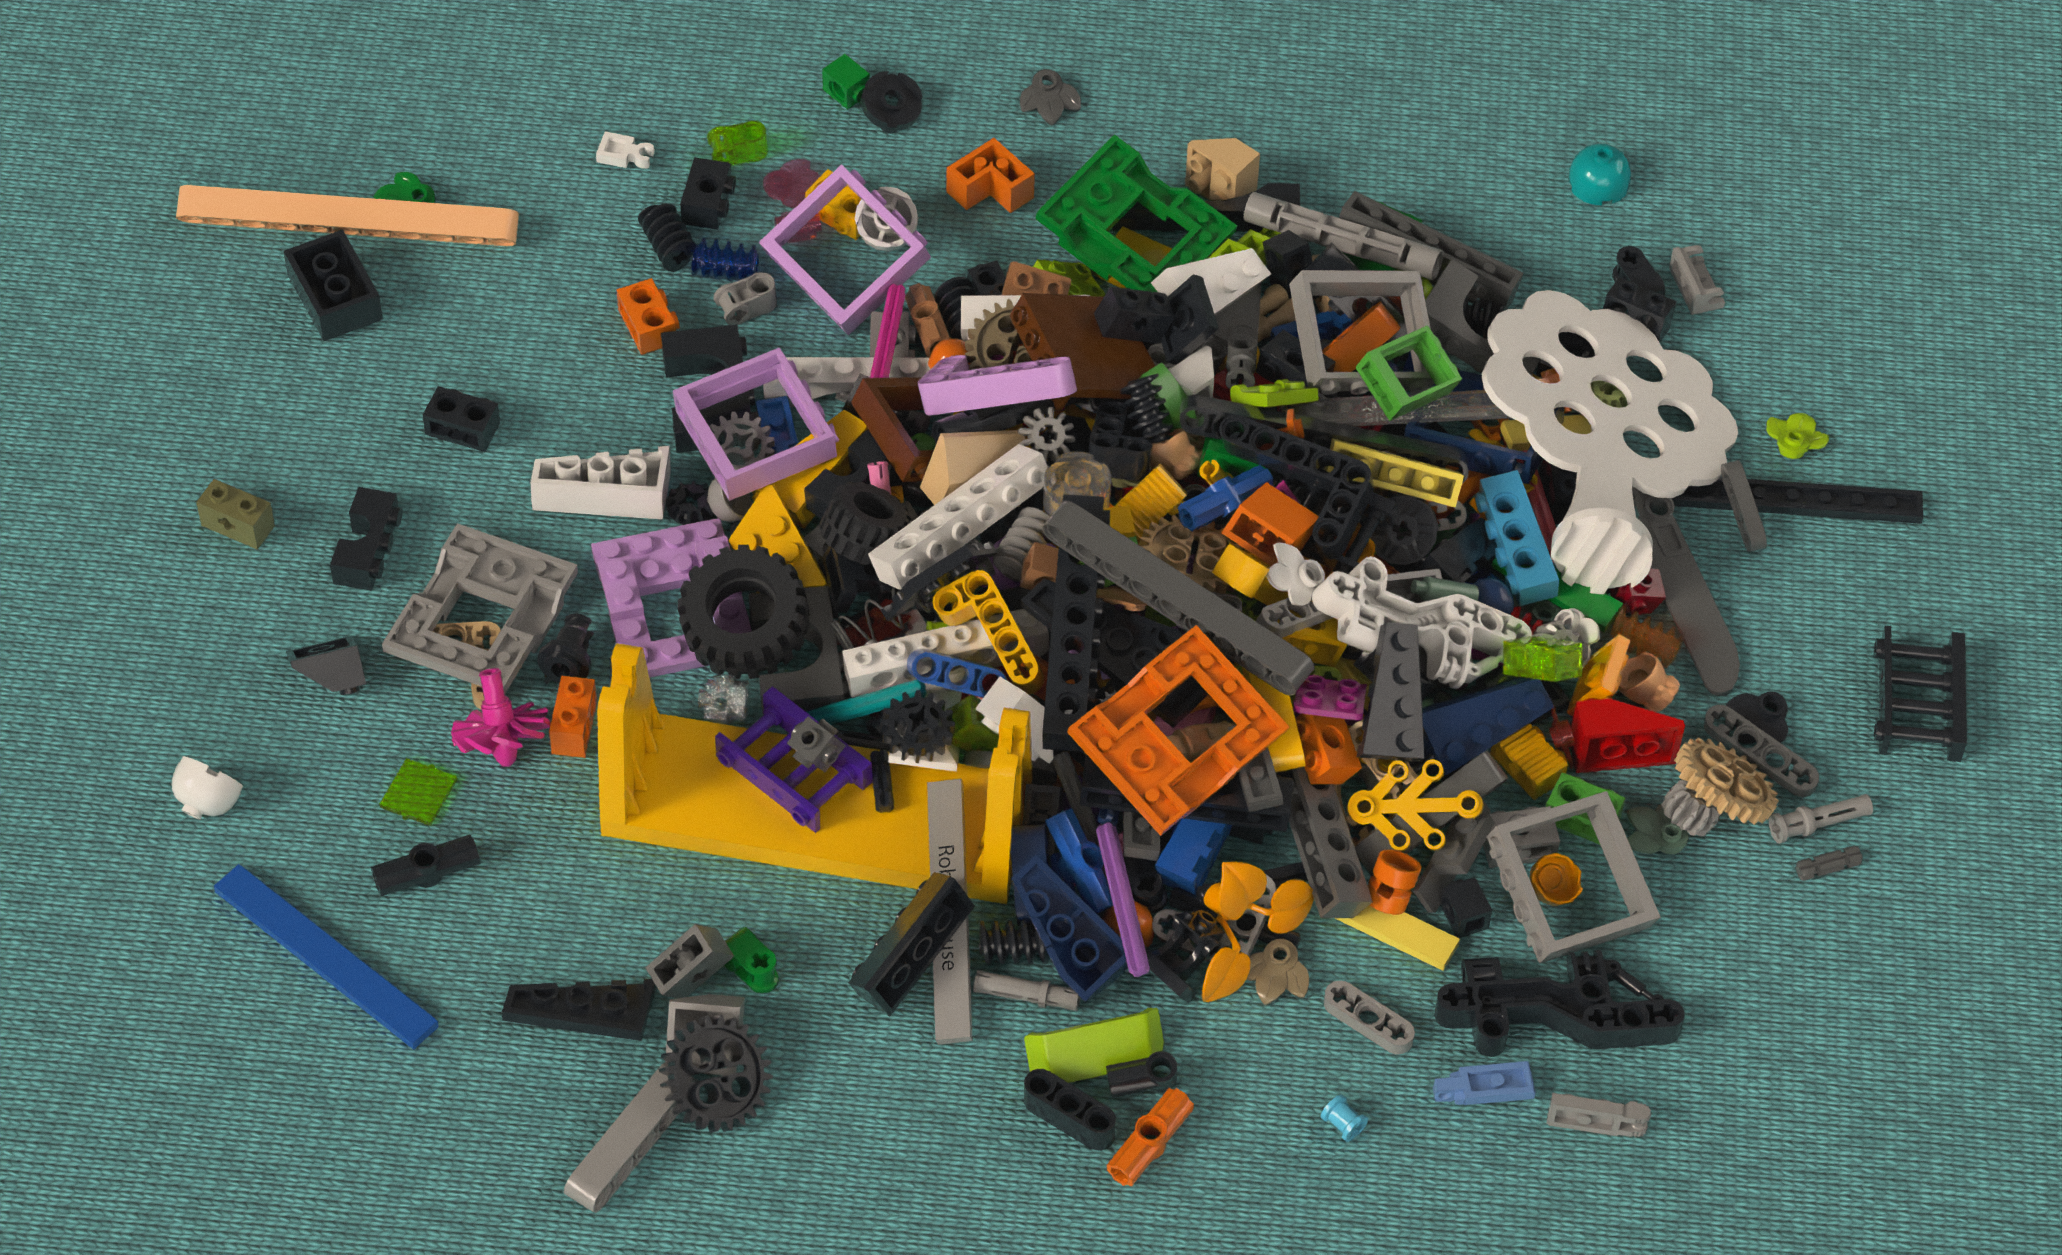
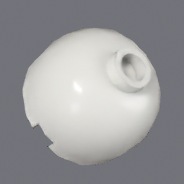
M886 186L878 188L879 190L876 191L887 202L884 207L890 213L894 210L898 211L908 224L905 227L911 233L917 230L919 218L916 206L910 196L898 188ZM861 199L856 208L855 221L858 233L865 243L876 250L887 252L901 249L907 245Z
M183 756L180 763L176 766L172 777L174 796L184 805L181 811L200 820L203 814L215 817L223 815L230 810L238 800L243 785L220 771L217 773L209 769V766L202 762Z

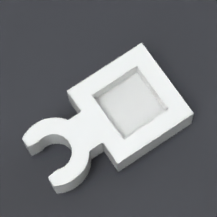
M604 132L596 153V160L598 163L627 168L629 162H634L640 168H649L650 158L643 155L654 156V145L651 143L636 145L635 137Z

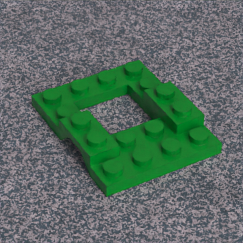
M1115 134L1037 211L1035 217L1038 222L1060 237L1058 245L1106 281L1113 277L1126 288L1157 292L1151 282L1166 268L1208 259L1237 229L1236 224L1189 189L1170 187L1153 175L1141 154ZM1137 202L1164 222L1170 217L1189 231L1156 266L1108 232Z

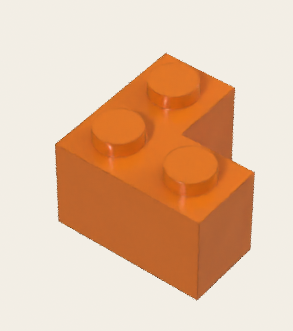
M992 138L946 168V192L965 210L970 209L988 196H992L1009 213H1012L1034 199L1035 173L995 138Z

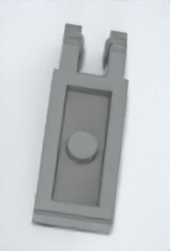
M1552 1093L1546 1124L1612 1136L1622 1135L1640 1138V1136L1646 1134L1648 1128L1647 1121L1650 1120L1651 1109L1646 1104H1639L1635 1101H1630L1624 1105L1605 1099L1595 1100L1576 1097L1572 1094Z

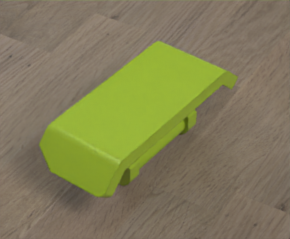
M1147 1008L1140 1013L1045 1033L1032 1032L1024 1037L1030 1072L1035 1069H1045L1068 1083L1107 1075L1106 1066L1148 1058L1155 1052L1163 1051L1164 1046L1158 1008Z

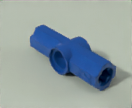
M1259 465L1234 478L1230 476L1222 478L1208 487L1204 493L1181 503L1177 508L1179 520L1183 527L1188 528L1191 532L1219 518L1227 520L1233 516L1239 505L1267 482L1274 487L1273 477L1268 469Z
M1073 809L1065 810L1047 819L1045 823L1061 854L1058 868L1063 878L1068 882L1075 883L1082 900L1096 914L1112 907L1113 902L1109 885L1101 869L1104 863L1100 848L1095 843L1087 840Z

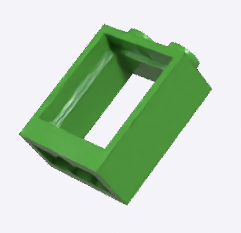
M1428 325L1367 352L1355 367L1389 421L1450 394L1462 380L1456 365L1451 362L1443 350L1440 340L1433 334ZM1414 350L1436 386L1409 397L1387 361Z

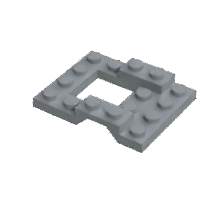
M457 523L441 549L434 575L423 592L414 593L384 639L382 643L383 652L481 687L479 673L486 669L499 668L505 694L530 652L536 653L562 610L564 595L578 574L577 564ZM463 591L514 609L489 651L433 632L439 620L445 622Z

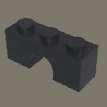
M868 429L848 447L849 466L855 473L839 476L828 469H824L804 488L806 509L822 519L833 492L839 485H844L847 482L870 484L867 464L873 462L874 465H877L876 462L887 461L889 465V479L896 476L895 469Z
M358 487L349 516L352 532L366 536L358 540L339 538L330 562L333 584L372 591L376 578L380 579L382 577L385 552L390 553L392 549V533L394 527L400 526L403 509L398 506L396 493Z

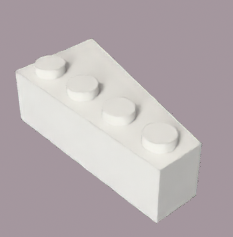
M660 446L657 452L643 453L642 448L631 449L629 454L609 456V452H601L588 459H580L578 455L535 459L530 482L532 510L663 520L671 474L670 446Z

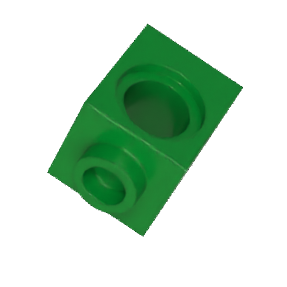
M843 54L822 69L823 90L847 110L860 102L863 89L870 79V73L849 56Z

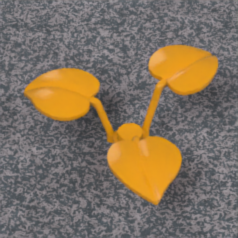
M1222 862L1221 883H1215L1207 890L1204 896V903L1218 914L1216 921L1224 929L1232 943V949L1223 947L1212 958L1207 968L1202 988V1000L1204 1002H1212L1233 994L1244 984L1249 975L1250 958L1247 954L1240 952L1241 946L1227 921L1237 920L1246 909H1251L1266 916L1270 915L1268 928L1272 932L1277 934L1288 933L1297 928L1310 912L1314 897L1312 894L1313 889L1309 884L1300 879L1284 882L1273 894L1271 908H1264L1253 903L1260 899L1266 890L1267 877L1264 871L1255 865L1245 862Z

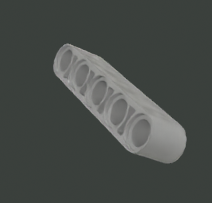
M668 1062L663 1063L573 1171L564 1187V1194L594 1213L600 1211L679 1115V1113L674 1114L672 1112L677 1102L675 1100L665 1101L666 1096L671 1093L670 1088L660 1087L661 1083L668 1080V1075L660 1073L659 1069L668 1067ZM692 1076L688 1077V1081L691 1083L698 1081Z

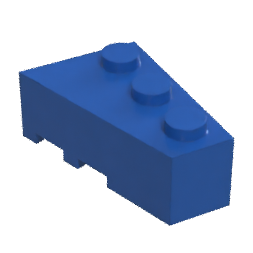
M1216 792L1217 794H1220V795H1226L1225 793H1222V792ZM1183 818L1179 820L1172 830L1169 842L1155 864V869L1160 875L1163 884L1173 889L1180 888L1196 895L1197 887L1204 885L1233 825Z

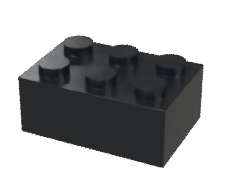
M343 229L283 251L287 275L323 341L383 320L379 294Z

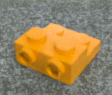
M1618 634L1590 656L1589 661L1581 670L1567 710L1569 715L1574 716L1576 701H1584L1589 698L1611 699L1614 696L1622 680L1620 671L1625 667L1629 655L1626 654L1630 643L1629 639Z

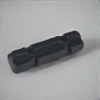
M874 750L870 754L875 808L879 813L891 812L894 809L891 772L888 763L889 754L886 750Z

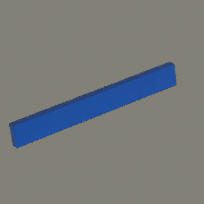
M240 864L214 885L216 894L413 1050L439 1027L438 1020Z

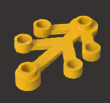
M1434 759L1424 763L1422 773L1397 799L1382 800L1397 782H1404L1409 776L1408 766L1402 761H1394L1389 765L1387 775L1371 791L1361 790L1351 796L1348 802V813L1358 824H1373L1389 839V843L1394 850L1402 852L1410 847L1411 838L1409 834L1404 830H1397L1382 815L1398 814L1424 838V843L1429 849L1436 851L1444 847L1446 842L1445 835L1439 829H1433L1417 813L1458 812L1465 819H1475L1482 813L1484 803L1481 796L1472 790L1463 791L1456 798L1417 799L1433 781H1438L1443 777L1444 768L1439 761ZM1435 764L1439 766L1440 770L1438 775L1431 777L1427 774V768ZM1396 766H1403L1405 769L1404 775L1400 778L1392 775L1393 768ZM1466 798L1475 800L1473 809L1465 810L1462 803ZM1363 801H1368L1371 804V809L1367 813L1359 812V804ZM1434 833L1441 836V842L1436 846L1430 845L1428 841L1430 835ZM1399 834L1406 836V843L1402 847H1397L1394 844V838Z

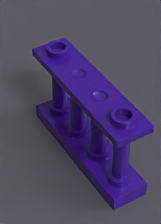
M772 686L763 694L764 715L733 742L721 732L715 736L716 756L725 767L735 769L791 813V816L799 825H806L816 833L820 830L819 808L847 783H854L862 790L872 783V763L835 735L838 740L846 745L836 761L831 764L839 773L811 798L806 800L794 788L818 768L817 766L812 764L808 769L801 764L783 781L769 771V769L793 749L787 742L791 739V733L797 724L804 722L808 716L816 723L819 722ZM772 725H779L789 733L758 761L744 751Z

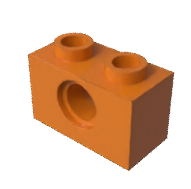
M1300 714L1295 718L1305 758V770L1310 784L1342 785L1362 768L1359 757H1356L1357 752L1345 719Z

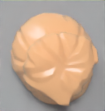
M1178 428L1168 434L1174 436L1171 439L1152 444L1151 468L1155 469L1161 464L1175 480H1182L1192 474L1199 466L1202 451L1197 452L1196 446L1190 444L1188 432L1183 428Z
M1646 651L1628 659L1625 667L1620 671L1622 680L1618 690L1630 700L1643 704L1647 710L1654 712L1662 711L1673 701L1679 691V681L1674 676L1666 675L1659 659Z

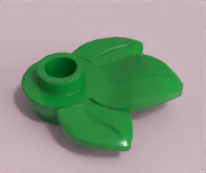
M411 172L396 173L394 177L395 184L382 186L373 196L374 199L435 203L436 200L433 189L429 185L421 184L418 176ZM424 195L421 199L415 200L418 196Z

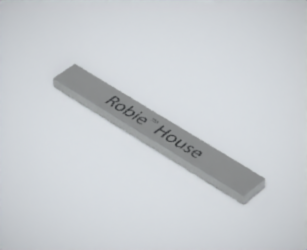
M962 779L927 782L930 877L934 872L949 875L956 879L967 894ZM967 916L933 960L935 1040L938 1045L973 1041L969 925Z

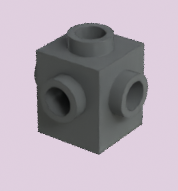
M809 716L804 722H800L795 726L791 733V739L787 742L789 746L796 750L792 757L809 769L814 764L824 773L836 761L846 745L835 737L838 730L823 718L819 723H816Z

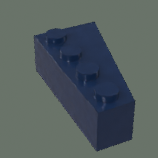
M1520 677L1484 688L1481 691L1457 696L1454 699L1422 708L1424 759L1429 755H1434V760L1439 761L1444 768L1443 775H1448L1554 708L1540 678ZM1435 764L1427 768L1429 774H1438L1440 770L1439 766Z

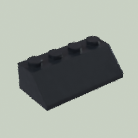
M934 872L928 880L922 882L910 904L897 914L893 926L886 935L881 936L876 941L872 953L865 962L859 964L853 971L852 978L848 982L849 985L861 998L889 1017L975 907L956 879L949 875Z

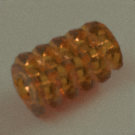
M1623 605L1610 633L1612 639L1621 634L1630 640L1626 653H1631L1637 647V656L1644 651L1649 652L1658 659L1661 658L1663 668L1667 669L1674 662L1681 649L1685 632L1679 638H1675L1676 627L1672 626L1667 633H1664V622L1662 621L1652 628L1650 616H1647L1640 623L1638 622V611H1635L1628 618L1626 617L1627 607Z

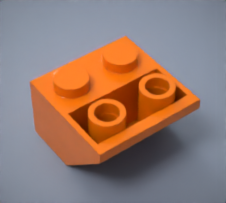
M1266 482L1239 505L1222 531V534L1272 566L1278 563L1273 545L1276 543H1286L1294 546L1301 552L1312 535L1314 525L1319 516Z

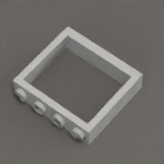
M1301 270L1289 284L1308 387L1318 388V391L1325 395L1334 394L1339 391L1364 394L1370 390L1359 372H1326L1312 296H1400L1407 334L1427 325L1430 328L1420 271ZM1411 350L1414 372H1394L1405 391L1419 394L1428 390L1434 384V381L1414 350Z
M1607 791L1496 825L1486 836L1491 847L1489 854L1493 859H1496L1501 871V883L1505 890L1510 892L1514 902V914L1517 920L1523 924L1527 933L1528 948L1533 947L1539 964L1565 956L1568 952H1577L1648 929L1661 918ZM1587 812L1630 913V917L1555 941L1511 836Z

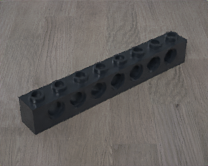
M1063 494V501H1071L1110 526V510H1104V497ZM1060 547L1058 550L1042 742L1043 749L1084 752L1067 733V730L1088 712V708L1092 709L1095 707L1096 688H1090V678L1097 679L1098 658H1093L1092 653L1093 648H1100L1101 628H1095V618L1102 619L1103 598H1097L1098 589L1105 588V577L1086 564H1077L1080 560ZM1078 590H1082V591H1085L1086 593L1076 594V593H1074V592H1075V591H1078ZM1073 620H1081V621H1083V623L1075 624V623H1072L1071 621H1073ZM1079 650L1081 652L1077 654H1072L1068 651ZM1071 679L1079 681L1075 684L1066 683L1067 680ZM1074 710L1076 711V713L1065 714L1063 713V711Z

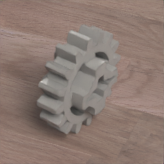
M732 412L731 420L728 421L723 416H720L719 427L713 424L709 426L718 442L724 436L725 443L721 447L735 471L774 455V450L771 449L775 446L774 437H768L770 435V427L764 426L761 428L760 417L750 421L749 412H745L743 418H738L736 412ZM761 444L760 453L755 458L753 451L757 450L758 445Z

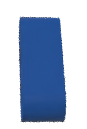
M928 649L914 650L907 659L908 672L917 680L983 698L988 693L982 687V680L986 675L995 674L997 679L1002 677L1007 680L1000 670L991 665ZM930 657L932 661L930 671L925 674H919L916 669L918 661L921 658ZM958 665L963 666L965 670L963 679L958 682H951L949 678L951 669Z

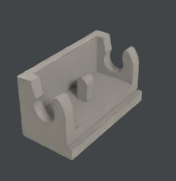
M1700 245L1673 248L1669 266L1691 315L1721 309L1725 306V301L1721 298L1724 292L1722 288L1715 286L1704 264L1703 256L1689 258L1691 255L1704 252Z

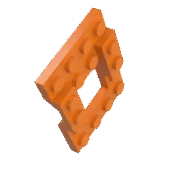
M1195 625L1144 666L1115 695L1107 701L1096 705L1068 728L1067 733L1161 836L1180 819L1186 818L1232 780L1237 772L1285 734L1289 726L1202 630ZM1190 676L1194 677L1237 725L1192 763L1184 757L1147 716L1149 712L1165 700L1169 693Z

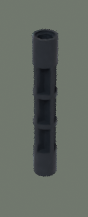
M1070 397L1064 407L1087 398ZM1052 399L967 410L964 413L959 412L933 422L932 434L937 444L940 433L1004 431L1024 423L1023 418L1025 416L1035 419L1033 411L1037 408H1040L1043 415H1045L1049 407H1053L1054 411L1057 409Z

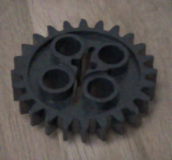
M723 1015L713 1016L712 1021L709 1016L699 1018V1023L696 1020L687 1022V1030L682 1028L675 1031L679 1040L667 1041V1045L673 1052L661 1054V1058L669 1063L668 1067L659 1069L660 1073L668 1075V1080L661 1083L660 1087L670 1088L671 1093L666 1096L665 1101L675 1100L677 1105L672 1112L674 1114L686 1112L683 1123H692L696 1120V1130L705 1129L708 1125L709 1133L718 1132L720 1127L723 1132L733 1130V1124L736 1127L746 1125L745 1118L751 1119L757 1116L753 1107L760 1108L765 1106L764 1101L759 1096L771 1092L768 1087L763 1085V1082L773 1078V1075L764 1072V1067L772 1062L771 1060H762L760 1056L767 1050V1047L757 1048L755 1043L759 1035L747 1036L749 1028L747 1024L736 1028V1018L727 1019L724 1023ZM726 1044L730 1046L733 1052L731 1061L724 1054ZM694 1051L697 1052V1054L700 1057L699 1068H697L692 1062V1054ZM737 1065L744 1067L742 1072L692 1083L688 1081V1077L691 1075ZM733 1080H736L740 1086L738 1096L732 1091ZM701 1087H704L708 1093L706 1103L699 1096Z

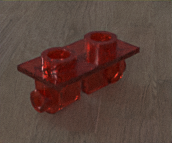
M885 599L880 605L885 607L893 601L892 599ZM877 606L868 612L874 621L872 628L877 642H880L885 637H893L903 630L898 628L892 621L888 622ZM900 614L903 624L912 618L911 615ZM862 616L855 623L872 640L867 618ZM897 616V617L894 618V619L900 624L899 619H898V616ZM853 625L844 629L854 648L864 646L868 642Z

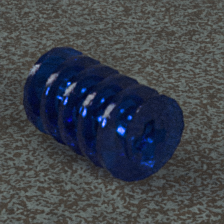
M702 238L699 246L694 248L691 265L692 277H695L700 269L703 278H708L713 270L716 280H720L726 272L727 280L730 282L734 281L737 273L739 280L758 273L759 254L757 253L756 244H752L749 252H745L744 244L740 242L736 251H733L731 241H727L724 249H720L719 241L715 239L710 248L707 246L706 238Z

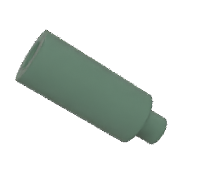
M1428 576L1424 577L1422 581L1413 580L1411 584V592L1419 594L1423 601H1430L1454 594L1465 595L1478 601V587L1473 584Z

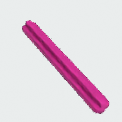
M893 283L888 287L870 378H889L905 300L906 288L902 284L897 286Z

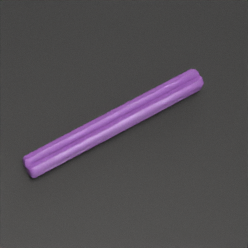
M1107 822L1097 827L1096 834L1128 969L1134 977H1140L1149 972V962L1117 828L1112 823Z

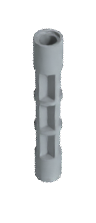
M1257 192L1251 193L1244 211L1245 222L1280 233L1290 230L1306 241L1325 247L1332 242L1341 252L1402 271H1420L1421 277L1431 280L1437 277L1441 268L1444 253L1441 249Z

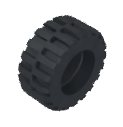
M749 544L738 545V550L730 551L728 546L719 549L720 554L715 557L708 554L702 558L703 565L700 568L696 565L688 573L690 582L687 580L683 581L680 589L682 597L678 599L679 620L690 651L695 653L696 659L703 666L709 664L711 671L718 675H722L724 671H727L729 678L740 679L741 674H748L749 679L759 678V672L767 670L768 674H772L778 671L777 664L783 662L787 665L794 658L792 654L793 649L800 651L804 644L803 635L808 633L810 625L808 619L810 615L809 605L802 580L799 579L796 569L792 564L786 565L785 558L780 554L773 553L770 556L768 548L757 546L756 550H750ZM757 591L769 596L774 601L775 610L772 616L763 626L754 631L741 634L731 633L722 630L714 624L713 615L717 607L724 599L734 593Z

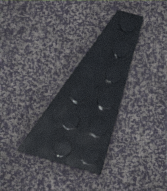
M1044 578L1021 599V607L1051 630L1056 583ZM1103 601L1102 619L1095 618V628H1101L1100 648H1093L1092 657L1098 658V669L1123 688L1144 666L1183 635L1180 630L1133 612L1131 615L1116 610L1115 605ZM1073 620V621H1071L1072 623H1075V624L1083 623V621H1081V620ZM1226 657L1235 668L1239 666V664ZM1190 676L1169 693L1165 700L1154 708L1152 712L1174 728L1208 693L1193 676Z

